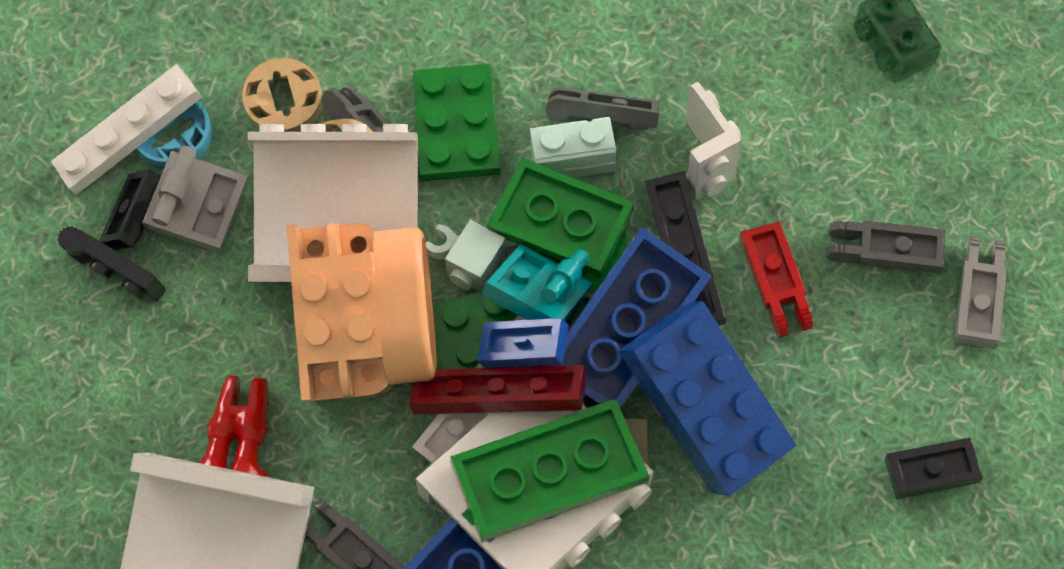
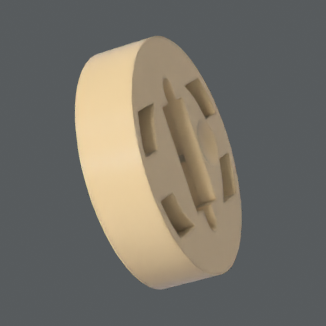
M276 58L263 62L253 69L243 85V105L247 117L258 130L259 124H284V132H301V124H314L322 110L321 96L323 95L316 74L306 64L295 59ZM280 74L282 79L288 78L295 107L290 108L291 114L289 116L283 115L282 110L276 111L269 87V83L274 82V75ZM307 77L309 80L303 81L301 78ZM257 90L256 94L251 95V91ZM315 100L314 104L308 106L309 101ZM263 114L264 117L257 118L256 115Z

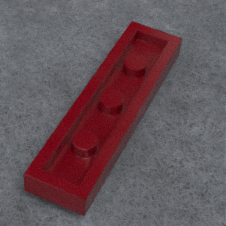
M584 365L438 369L432 380L413 383L409 405L413 415L582 410L587 375Z

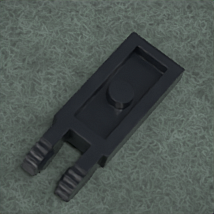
M67 226L62 231H59L60 234L57 235L58 244L72 258L81 264L90 263L89 267L108 280L112 275L124 281L121 287L134 297L141 300L144 295H147L158 302L166 292V288L152 273L82 230H78L77 227Z

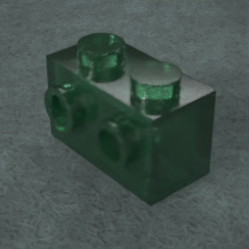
M866 0L859 4L854 22L855 32L862 42L869 44L874 52V59L878 68L883 73L887 72L894 83L935 65L941 44L911 0Z

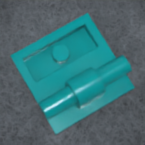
M520 244L486 281L481 295L495 302L499 307L510 310L526 320L562 318L567 322L588 296L593 282L581 276L582 269L589 261V255L586 251L579 249L569 259H564L558 264Z

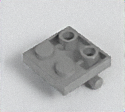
M181 146L179 153L171 150L143 219V227L221 253L248 185V176L196 159L197 151L191 147Z

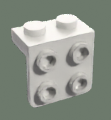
M699 82L689 86L686 118L688 125L702 143V145L692 149L689 156L687 182L691 196L695 201L706 194L708 197L717 195L725 189L728 182L736 179L742 135L737 125L731 120L727 122L720 112V106L715 95L710 90L705 91Z

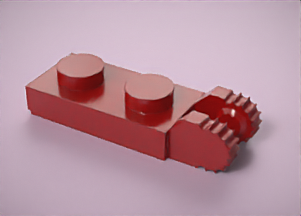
M778 221L741 231L739 239L765 310H769L770 319L777 337L788 336V322L786 317H784L781 305L792 302L797 322L802 330L812 329L813 320L805 299L807 292L781 223Z

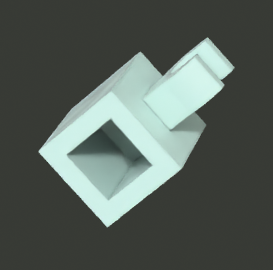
M469 220L460 236L453 233L449 227L438 224L436 234L440 238L445 239L446 242L441 246L426 242L427 254L434 259H445L447 275L450 281L464 290H470L471 288L477 291L483 290L486 281L496 272L506 257V238L472 220Z

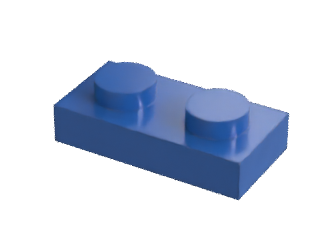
M562 318L484 322L477 361L484 368L562 365L569 325Z

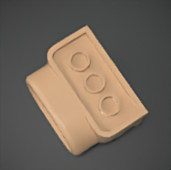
M332 223L328 224V226L302 229L297 225H287L301 400L318 402L380 396L389 392L395 384L432 380L437 370V352L429 262L423 232L415 227L375 231L368 225L359 223L343 225Z

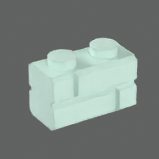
M610 117L592 119L590 122L584 120L530 128V146L534 163L572 178L616 172V146Z

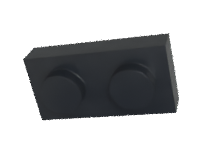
M151 169L128 174L100 237V242L113 250L132 247L140 239L143 233L142 222L161 176Z
M971 437L888 453L885 457V463L896 499L977 484L983 479Z

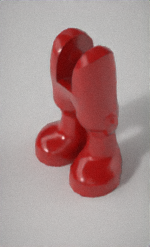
M228 375L221 388L213 416L209 423H207L209 444L204 457L198 463L227 469L229 447L232 441L237 438L238 447L231 470L269 477L258 464L259 447L264 442L268 433L266 424L269 404L268 381L265 378H253L248 405L238 406L240 378L239 376Z

